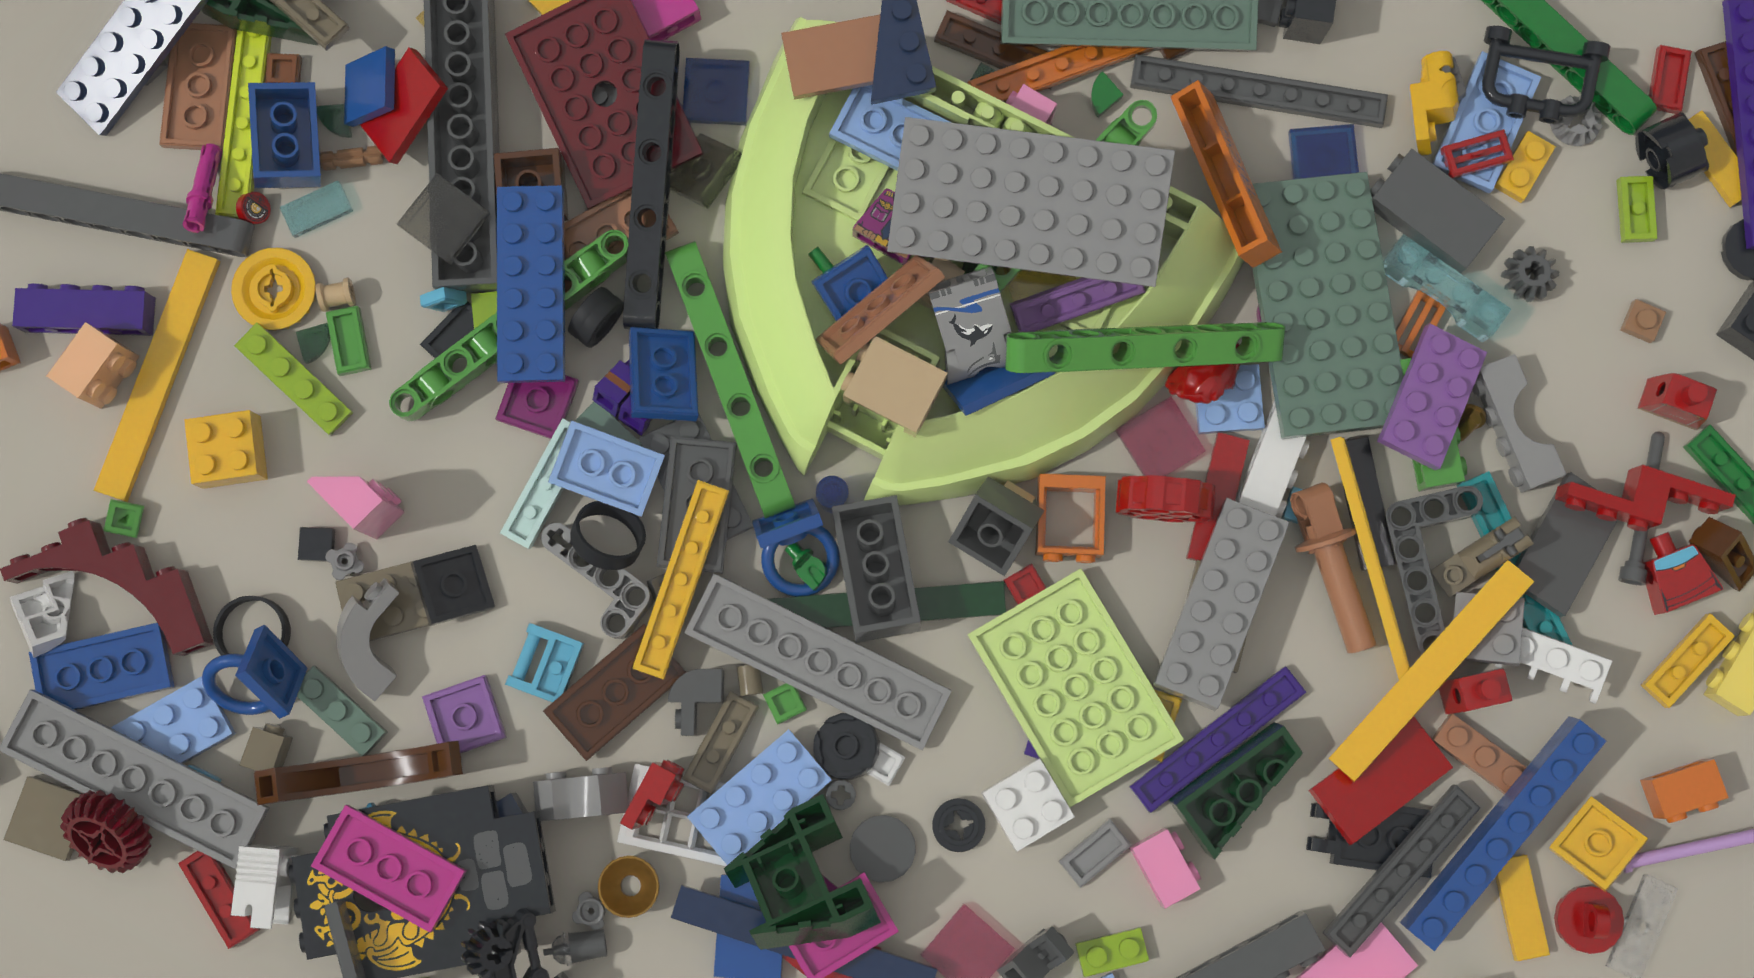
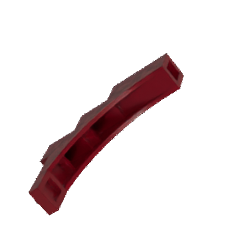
M87 518L71 521L67 524V529L59 531L61 543L55 542L45 545L41 548V553L31 557L29 554L17 556L10 560V565L0 568L3 580L16 584L50 571H80L103 577L125 589L147 608L162 629L173 655L185 656L214 644L188 571L171 566L157 571L155 577L144 547L131 544V542H125L112 547L111 553L101 523L87 520Z

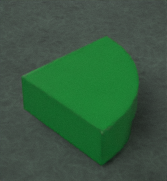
M1103 71L1097 76L1091 91L1092 108L1098 118L1122 99L1124 95Z

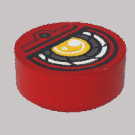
M250 192L238 198L236 213L240 220L257 225L265 222L270 216V203L263 194Z

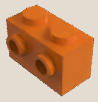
M1701 759L1640 780L1653 817L1667 819L1668 823L1686 819L1688 817L1686 812L1697 808L1699 812L1716 809L1719 807L1718 801L1729 798L1715 759Z

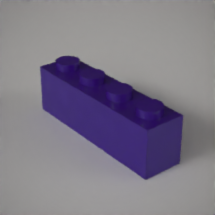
M31 283L28 284V288H15L12 326L25 333L77 334L86 322L108 335L153 336L156 298L147 293L145 288L139 286H125L124 290H113L110 286L93 285L92 290H81L80 286L61 284L60 289H48L47 285Z

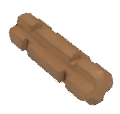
M368 146L367 150L363 149V147L337 150V153L325 151L319 155L321 168L325 171L336 170L337 166L344 169L366 166L367 163L378 165L384 162V155L377 146Z

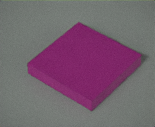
M565 375V382L508 383L495 420L551 439L562 418L566 419L580 381Z

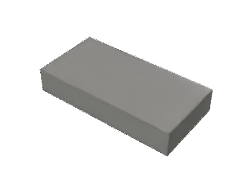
M1108 819L1061 858L1059 863L1081 888L1128 849L1131 844L1112 820Z

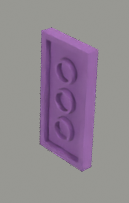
M1432 324L1426 325L1377 442L1433 470L1440 469L1487 352Z

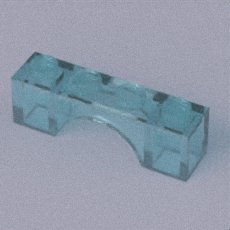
M1404 234L1393 244L1383 258L1386 276L1402 287L1419 290L1438 301L1452 314L1456 325L1482 343L1495 334L1511 311V308Z

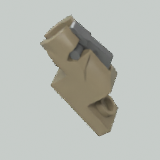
M1515 516L1430 570L1449 598L1534 544L1528 534L1524 535L1519 528L1522 525Z

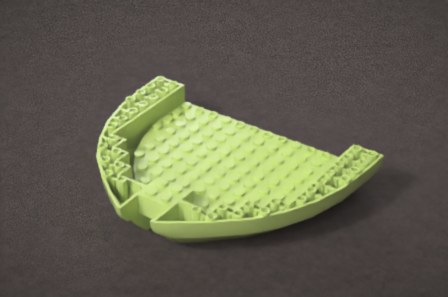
M799 17L794 21L789 31L836 22L806 20ZM782 44L772 63L739 142L725 201L723 270L732 330L752 384L778 437L797 470L805 476L826 434L829 432L881 459V463L864 501L897 495L898 505L900 506L958 498L976 494L987 477L992 478L1003 486L1007 480L1016 484L1034 479L1039 474H1044L1090 450L1138 414L1165 385L1168 376L1178 366L1055 372L1054 375L966 416L942 387L916 438L905 433L904 427L853 401L849 404L843 400L845 391L841 390V386L849 371L856 372L860 361L856 360L860 349L840 365L817 343V337L836 321L811 282L823 273L808 254L818 246L835 266L867 245L853 237V227L886 188L895 192L898 171L829 137V133L852 89L794 100L784 46ZM933 66L936 91L903 98L952 123L1075 138ZM1170 186L1156 287L1144 286L1146 292L1038 331L1209 324L1226 297L1244 260L1238 256L1224 221L1202 201ZM870 247L888 278L903 266ZM922 257L927 261L930 259L929 257ZM949 260L964 270V274L973 272L979 265ZM993 266L994 271L998 275H1006L1011 270V268ZM1022 270L1001 292L1011 332H1018L1009 303L1080 279L1081 277ZM917 301L876 335L943 371L946 370L945 346L933 307L931 309L927 308ZM1181 340L1176 344L1175 351L1180 348ZM1120 342L1113 348V354L1119 350ZM1057 345L1052 347L1049 357L1055 355L1058 349Z

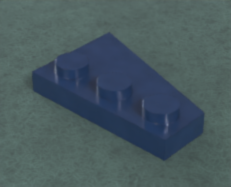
M882 0L871 105L935 92L936 83L917 0Z

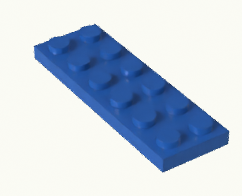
M562 185L497 187V381L499 383L565 382L564 188Z

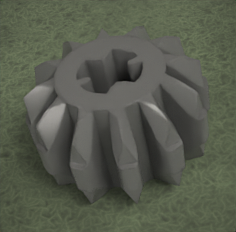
M1529 246L1525 252L1518 249L1513 253V258L1505 260L1504 265L1507 267V270L1501 273V277L1510 280L1504 286V289L1510 290L1513 287L1516 290L1513 296L1514 299H1518L1524 294L1526 302H1532L1535 296L1542 300L1547 296V291L1555 289L1557 284L1552 279L1557 278L1560 272L1551 269V266L1556 263V259H1550L1549 261L1545 259L1547 250L1543 249L1536 254L1534 246ZM1527 269L1531 270L1528 276L1525 272ZM1531 273L1535 276L1533 280L1530 279Z

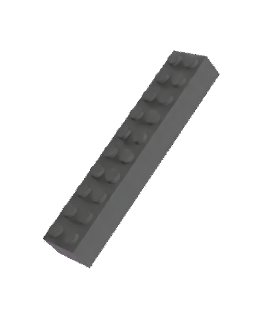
M424 0L425 60L448 87V90L427 120L432 287L435 290L441 287H448L465 291L466 294L497 291V195L494 153H500L494 0Z

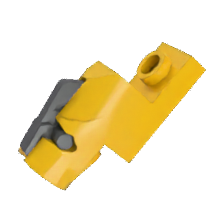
M1437 51L1424 56L1421 59L1420 83L1410 84L1418 153L1422 156L1432 154L1431 142L1437 141L1435 125L1454 121L1459 101L1466 96V88L1456 59L1452 57L1449 51Z

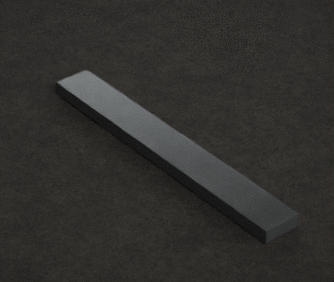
M1138 54L1134 58L1130 88L1173 95L1199 80L1213 94L1216 102L1382 128L1384 125L1388 94Z

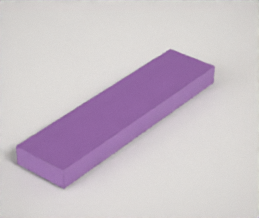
M1080 278L1009 304L1018 332H1035L1143 294L1146 291L1145 287L1141 285Z

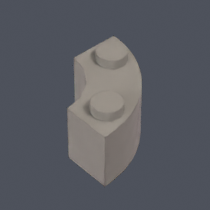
M612 767L592 769L593 775L572 778H566V772L546 773V780L533 782L535 811H539L541 821L625 813L629 807L626 772L613 773Z

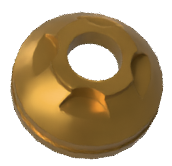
M637 856L619 857L611 861L601 872L598 881L600 900L605 908L614 915L624 918L637 917L647 912L656 902L659 894V878L655 869L646 860ZM626 876H635L640 880V891L634 896L626 895L622 891L621 884Z

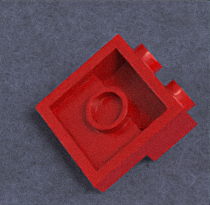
M663 759L662 763L652 762L620 824L631 830L648 825L657 809L653 806V803L660 806L668 805L669 802H675L684 787L680 780L685 769L670 760L666 761Z

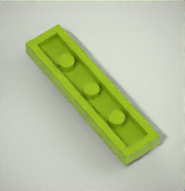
M256 322L234 345L328 435L331 436L354 413L259 323Z

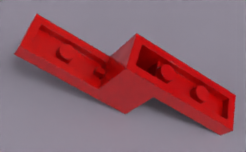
M1642 464L1628 470L1621 498L1570 481L1557 487L1555 499L1565 502V507L1576 511H1585L1586 509L1595 512L1596 517L1606 521H1616L1617 519L1626 522L1627 527L1630 529L1647 531L1649 528L1662 524L1667 500L1676 504L1690 503L1698 506V510L1703 513L1718 514L1720 511L1733 507L1736 495Z

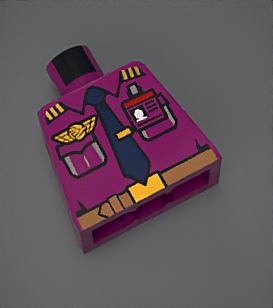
M886 188L853 227V237L904 265L911 259L912 255L887 252L895 192Z

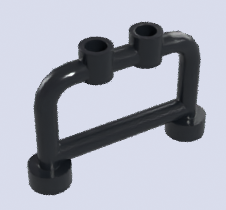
M1495 25L1486 27L1484 42L1489 45L1482 80V90L1486 99L1492 104L1507 108V116L1521 119L1525 118L1527 111L1540 113L1539 121L1543 123L1556 124L1559 122L1560 117H1577L1584 114L1591 107L1594 100L1600 64L1609 58L1611 48L1609 44L1600 41H1587L1584 43L1582 55L1513 45L1510 44L1511 29ZM1504 56L1586 69L1579 101L1576 104L1569 105L1562 104L1561 101L1554 99L1538 100L1523 94L1507 95L1499 93L1496 90L1495 82L1500 57Z

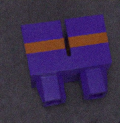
M620 360L595 385L592 401L614 417L619 414L618 419L642 436L648 429L652 419L631 418L630 361L628 360L623 363Z

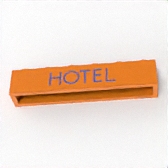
M1197 80L1170 96L1238 256L1254 268L1282 253L1213 94Z

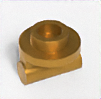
M1466 404L1459 421L1458 428L1461 441H1464L1475 429L1482 427L1486 422L1485 411L1474 404Z

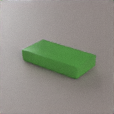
M352 306L326 312L337 374L344 376L372 370L360 307Z

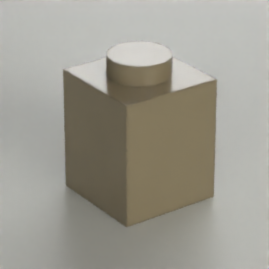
M265 723L264 728L253 727L239 766L255 771L283 767L293 737L283 735L285 729L273 724Z

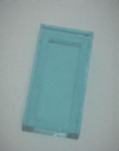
M338 180L280 207L291 234L295 238L353 212L347 195Z

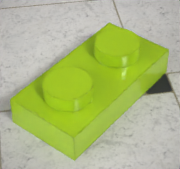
M1653 176L1618 178L1616 182L1621 243L1655 241L1658 237Z
M1140 927L1075 943L1083 977L1149 961Z

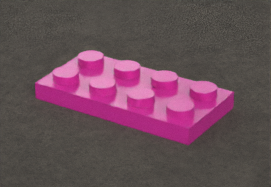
M350 805L344 806L311 864V867L430 933L434 931L467 872L464 868Z

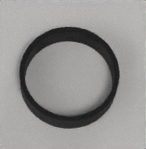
M600 501L588 503L579 511L572 525L570 538L575 551L589 564L605 570H620L629 567L636 561L645 544L646 531L637 515ZM593 515H604L617 519L630 529L635 537L637 549L632 553L621 556L600 552L585 540L581 533L579 522Z
M242 596L230 601L221 609L214 622L213 639L217 651L221 656L229 654L223 642L225 620L237 606L249 601L265 602L275 610L282 626L281 641L288 647L291 627L284 610L275 602L259 596Z

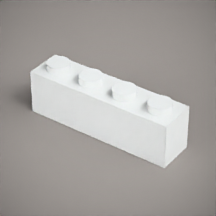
M1275 400L1235 501L1281 518L1287 501L1283 500V496L1287 488L1292 489L1299 471L1294 469L1298 458L1303 459L1306 455L1310 441L1306 440V437L1281 439Z

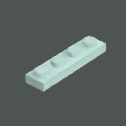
M562 418L500 532V534L527 549L532 548L564 489L548 483L570 421Z

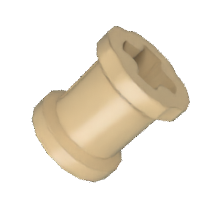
M349 277L344 278L343 282L328 285L323 283L316 284L317 300L323 312L329 311V307L348 304L350 307L356 305L355 291Z

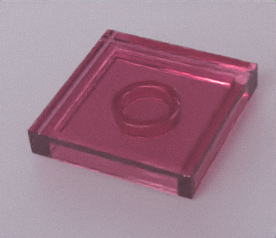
M1172 396L1115 431L1143 476H1167L1206 452Z
M963 903L920 955L933 967L937 968L945 978H990L1015 948Z

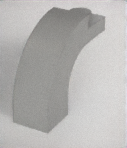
M386 578L380 584L375 582L364 595L366 600L363 603L353 595L351 596L340 615L336 634L338 653L348 676L357 688L373 701L379 698L397 676L392 667L371 651L369 641L370 632L375 621L399 594L397 588Z

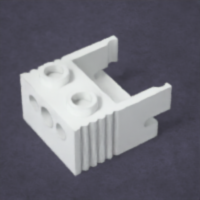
M266 844L239 846L232 916L245 917L252 915L250 928L272 929V923L289 925L294 886L289 878V865L292 864L291 857L300 856L297 855L298 847Z

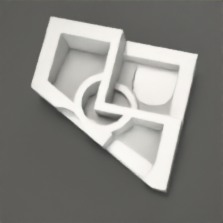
M73 571L43 580L42 587L10 597L11 605L33 658L54 649L66 639L75 582Z

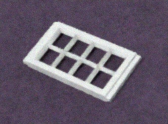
M635 763L628 792L629 805L650 766ZM682 779L680 780L686 787L699 789ZM719 782L713 793H715L725 783ZM701 789L696 808L706 800L707 792ZM674 801L669 802L666 808L653 805L657 808L656 813L665 814L659 839L639 835L640 828L631 830L622 824L620 826L617 840L619 843L727 866L716 851L695 847L698 830L693 824L688 845L667 841L672 816L688 819L687 816L690 814L674 810Z

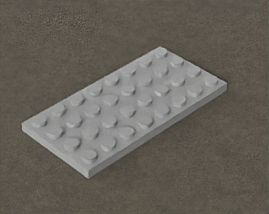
M905 117L887 252L1156 287L1175 150Z

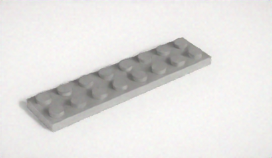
M715 573L684 632L922 751L952 692L951 689Z
M29 690L0 745L1 752L84 794L89 790L94 792L102 790L106 795L113 793L117 799H125L127 805L135 807L134 811L138 815L144 816L143 823L234 869L237 868L239 846L252 844L270 809L266 805H257L256 800L36 690Z

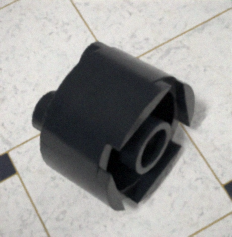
M1683 112L1655 123L1636 135L1635 145L1640 161L1646 159L1650 169L1645 172L1647 176H1653V184L1660 189L1673 187L1709 170V163L1704 148L1708 145L1707 135L1702 128L1695 129Z

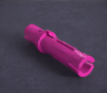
M208 143L206 146H202L193 187L186 197L188 206L182 225L186 230L193 233H199L200 230H204L207 212L212 208L214 201L212 191L223 153L222 149L215 144Z

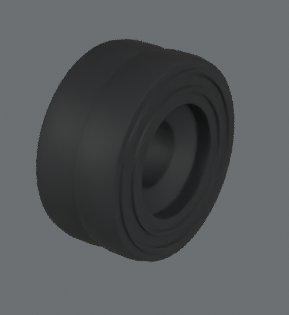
M605 287L596 289L585 299L573 315L568 326V332L586 347H594L614 327L623 312L624 302Z

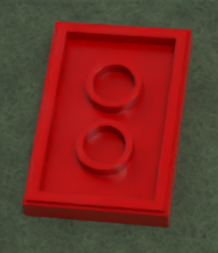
M408 47L395 67L394 110L360 124L389 163L398 165L448 90V87L418 50Z

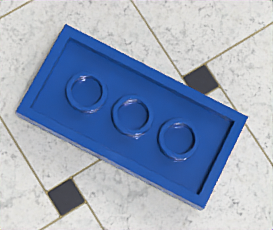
M158 623L61 644L35 658L29 652L35 690L74 710L175 687L166 638Z

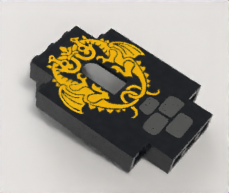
M494 785L359 809L364 814L467 870L437 926L431 933L388 909L375 912L361 909L356 903L354 890L311 867L318 852L291 857L292 864L289 865V878L292 885H296L297 898L294 899V911L297 919L301 918L303 931L299 934V944L301 951L306 953L307 960L336 954L324 907L327 904L345 900L366 978H401L467 965L460 957L466 951L461 947L460 942L470 940L471 936L468 934L467 929L472 928L478 931L479 921H486L490 924L493 919L498 918L507 922L509 918L514 917V914L519 909H526L535 916L551 914L556 911L539 811L499 818ZM340 813L327 816L328 823L324 824L325 839ZM520 946L517 955L521 953Z

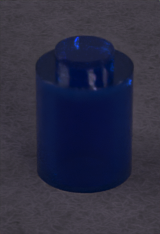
M827 476L819 481L816 487V497L819 506L826 512L832 513V506L848 504L849 489L842 478Z

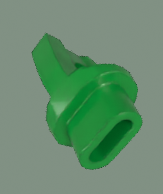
M798 542L788 545L785 551L793 559L792 566L811 589L816 591L827 576L825 563L813 555L814 551L811 548L804 550Z

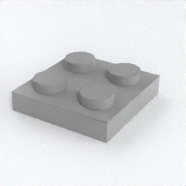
M1456 592L1454 619L1476 594ZM1520 598L1464 661L1519 666L1525 598Z

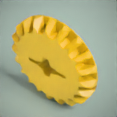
M283 248L259 250L247 257L234 274L231 286L234 306L241 317L251 325L257 322L264 329L273 331L283 328L289 329L291 325L301 322V318L305 314L310 313V307L315 302V275L309 264L301 256ZM276 280L277 285L282 287L283 290L277 292V297L274 300L273 295L267 292V288H272L273 282Z

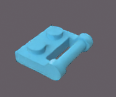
M529 623L526 629L528 636L512 676L508 675L505 685L553 702L567 690L585 643ZM540 638L548 640V643L531 684L524 681Z

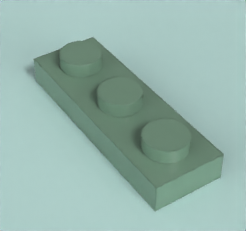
M312 666L305 674L297 697L361 756H367L388 732L317 666Z

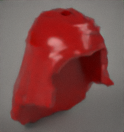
M1240 364L1178 366L1168 376L1165 387L1169 389L1171 395H1177L1181 399L1190 400L1194 403L1209 404L1211 401L1219 400L1224 394V390L1233 389Z

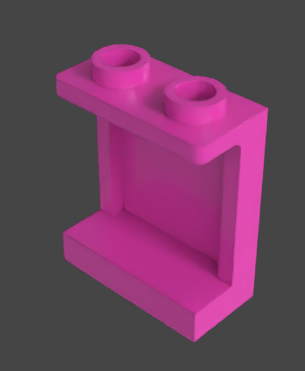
M632 0L651 40H666L702 20L699 8L694 0Z

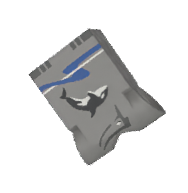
M991 266L941 281L928 293L945 346V367L948 373L947 385L974 377L985 367L1004 368L1007 334L1012 332L995 273Z

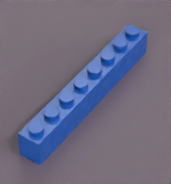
M1568 716L1400 923L1435 951L1607 741L1580 719Z

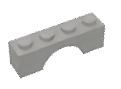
M1513 354L1482 366L1472 390L1477 397L1480 396L1485 407L1483 410L1486 413V423L1490 427L1493 426L1497 436V449L1502 457H1506L1510 466L1508 470L1510 480L1522 493L1567 474L1554 444H1541L1529 439L1522 433L1516 423L1514 416L1515 401L1518 394L1528 383L1516 355Z

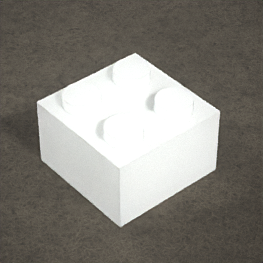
M1041 759L1034 760L981 792L1005 835L1017 852L1075 817Z

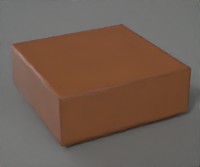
M268 53L265 83L300 82L302 57L299 54Z

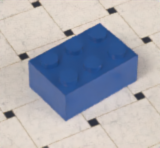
M315 82L248 83L254 188L321 187Z

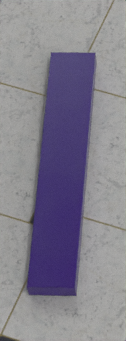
M1284 666L1167 756L1162 762L1129 786L1146 810L1152 813L1299 699L1306 691L1290 670Z

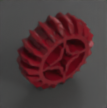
M89 790L85 794L81 793L78 798H74L61 817L63 822L60 827L65 832L63 834L64 839L70 841L69 847L79 853L78 857H84L88 864L93 863L97 865L99 870L106 868L110 873L116 871L124 873L138 866L148 854V850L151 847L150 841L153 838L148 832L150 826L143 823L144 816L138 815L134 811L135 807L127 805L125 799H117L113 793L106 795L102 790L97 792Z

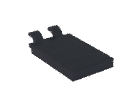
M1311 803L1310 817L1329 819L1319 804ZM1402 806L1352 845L1347 843L1332 821L1329 820L1327 839L1307 837L1306 850L1330 853V864L1378 870L1430 810ZM1432 864L1421 877L1431 878Z

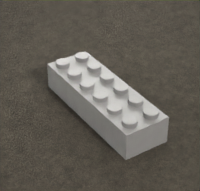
M1226 498L1153 687L1213 711L1219 708L1290 522Z

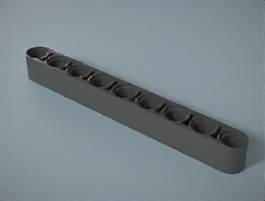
M0 173V211L237 257H248L255 225L247 221L207 213L204 230H200L199 233H193L186 230L182 225L187 209Z

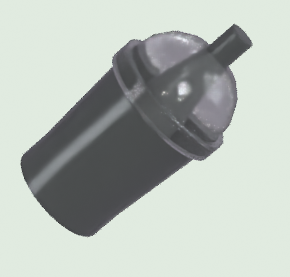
M604 929L576 933L563 932V935L553 940L551 948L543 949L544 956L553 955L556 962L567 964V966L577 962L606 957L607 946Z

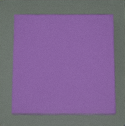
M482 675L422 696L437 744L459 741L461 754L507 738L487 675Z

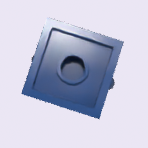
M813 498L795 504V508L765 519L763 516L752 520L760 548H763L761 564L764 575L775 589L789 596H810L820 592L830 584L839 567L840 554L838 545L831 533L823 527L822 519ZM807 534L816 537L823 544L827 555V576L816 591L811 589L806 583L795 584L781 577L774 562L778 545L785 546L804 539Z
M263 625L254 630L244 655L226 654L212 659L203 670L202 685L211 700L228 711L243 715H257L271 710L280 719L290 715L308 668L266 625ZM238 667L235 676L260 700L246 702L228 696L216 683L217 673L224 668Z

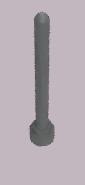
M1657 431L1652 434L1646 466L1658 470L1665 436L1662 432ZM1634 530L1629 560L1625 561L1624 566L1620 567L1618 578L1620 582L1639 586L1646 585L1648 571L1645 570V564L1642 562L1648 530Z

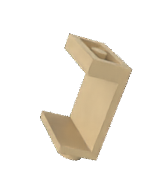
M875 336L871 343H866L860 349L856 360L860 361L856 372L849 371L841 386V390L845 391L843 400L849 404L853 401L904 427L905 433L916 438L947 379L948 373Z

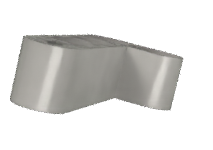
M561 523L549 524L544 528L541 535L543 546L614 599L603 613L600 625L606 635L614 639L626 638L631 634L653 603V597L648 586L625 569L617 570L619 579L615 585L605 586L603 575L607 570L597 568L591 564L580 567L577 564L578 553L573 546L568 551L558 543L554 545L555 541L552 539V536L555 533L558 535L562 534V538L572 545L570 538L571 530ZM637 588L643 589L645 592L643 603L638 606L631 605L629 602L630 592ZM615 615H622L625 619L624 628L620 632H612L609 628L610 619Z

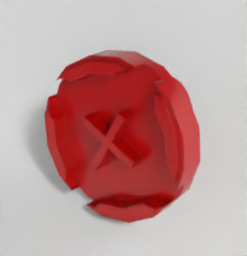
M1587 885L1574 887L1559 900L1555 909L1554 922L1557 933L1569 947L1576 951L1595 954L1605 952L1616 944L1622 935L1624 917L1622 908L1614 896L1600 888Z

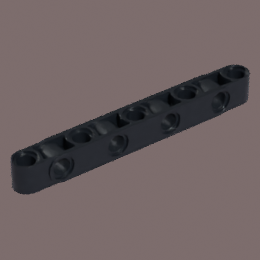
M645 39L643 45L623 309V327L629 330L630 327L658 329L660 323L680 59L678 41ZM657 80H664L666 83L665 92L660 96H653L651 91L653 83ZM653 145H659L661 148L660 158L655 162H649L646 155L647 150ZM648 210H653L656 214V222L653 226L646 228L642 223V215ZM646 274L650 277L652 284L647 292L642 293L637 287V281L640 276Z

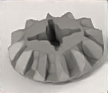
M1570 95L1561 100L1562 104L1569 105L1576 104L1581 96L1572 97ZM1592 102L1591 107L1584 113V118L1581 120L1584 126L1577 124L1570 129L1568 126L1571 124L1573 117H1560L1558 123L1550 124L1554 135L1561 142L1571 146H1582L1590 143L1598 135L1603 126L1601 125L1602 113L1595 107V102Z

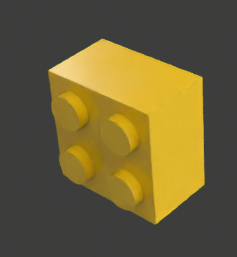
M251 410L184 419L191 484L207 489L268 480L260 415Z

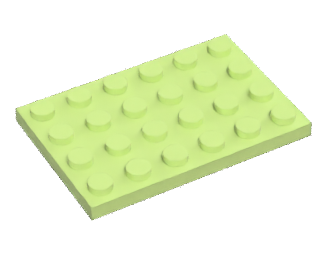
M1082 569L1075 571L967 635L1069 808L1184 740Z

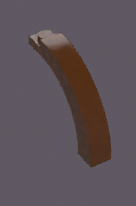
M450 741L368 756L275 767L254 771L257 805L447 778L461 775L463 771L459 741Z

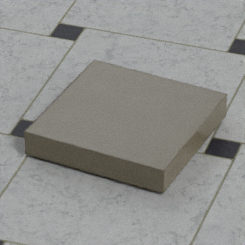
M27 776L3 840L63 861H70L74 849L69 847L70 841L63 837L65 832L60 827L63 822L61 817L74 798H78L81 793L33 776Z

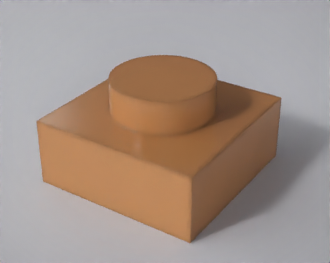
M1635 299L1631 302L1620 331L1651 343L1655 341L1666 312Z

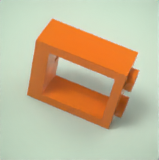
M1039 474L1037 478V506L1043 509L1044 513L1036 524L1035 555L1043 556V561L1062 562L1063 556L1076 557L1077 563H1095L1096 558H1101L1104 555L1106 476ZM1047 491L1094 493L1093 547L1045 546Z

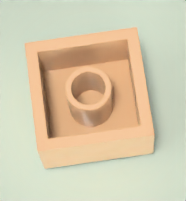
M85 322L46 377L77 398L102 409L104 405L109 404L117 394L116 388L121 381L133 373L137 365L136 361L140 356L108 334Z

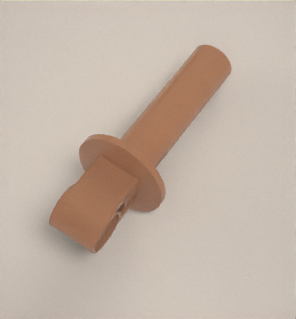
M1322 482L1292 493L1290 497L1291 507L1304 538L1303 542L1294 547L1297 553L1309 551L1308 554L1315 555L1347 653H1356L1375 646L1376 641L1343 546V542L1347 538L1357 533L1354 527L1343 528L1335 505L1333 492L1326 483Z

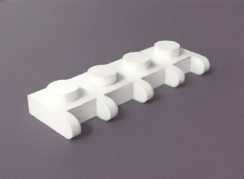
M1522 627L1520 663L1531 666L1527 679L1533 681L1538 669L1564 678L1559 691L1566 693L1571 681L1593 689L1589 696V702L1596 704L1612 660ZM1495 664V667L1501 668L1502 664Z

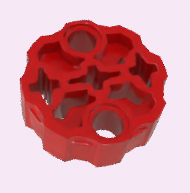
M1158 475L1124 476L1118 480L1116 513L1143 520L1176 523L1209 522L1214 516L1216 486L1189 478Z

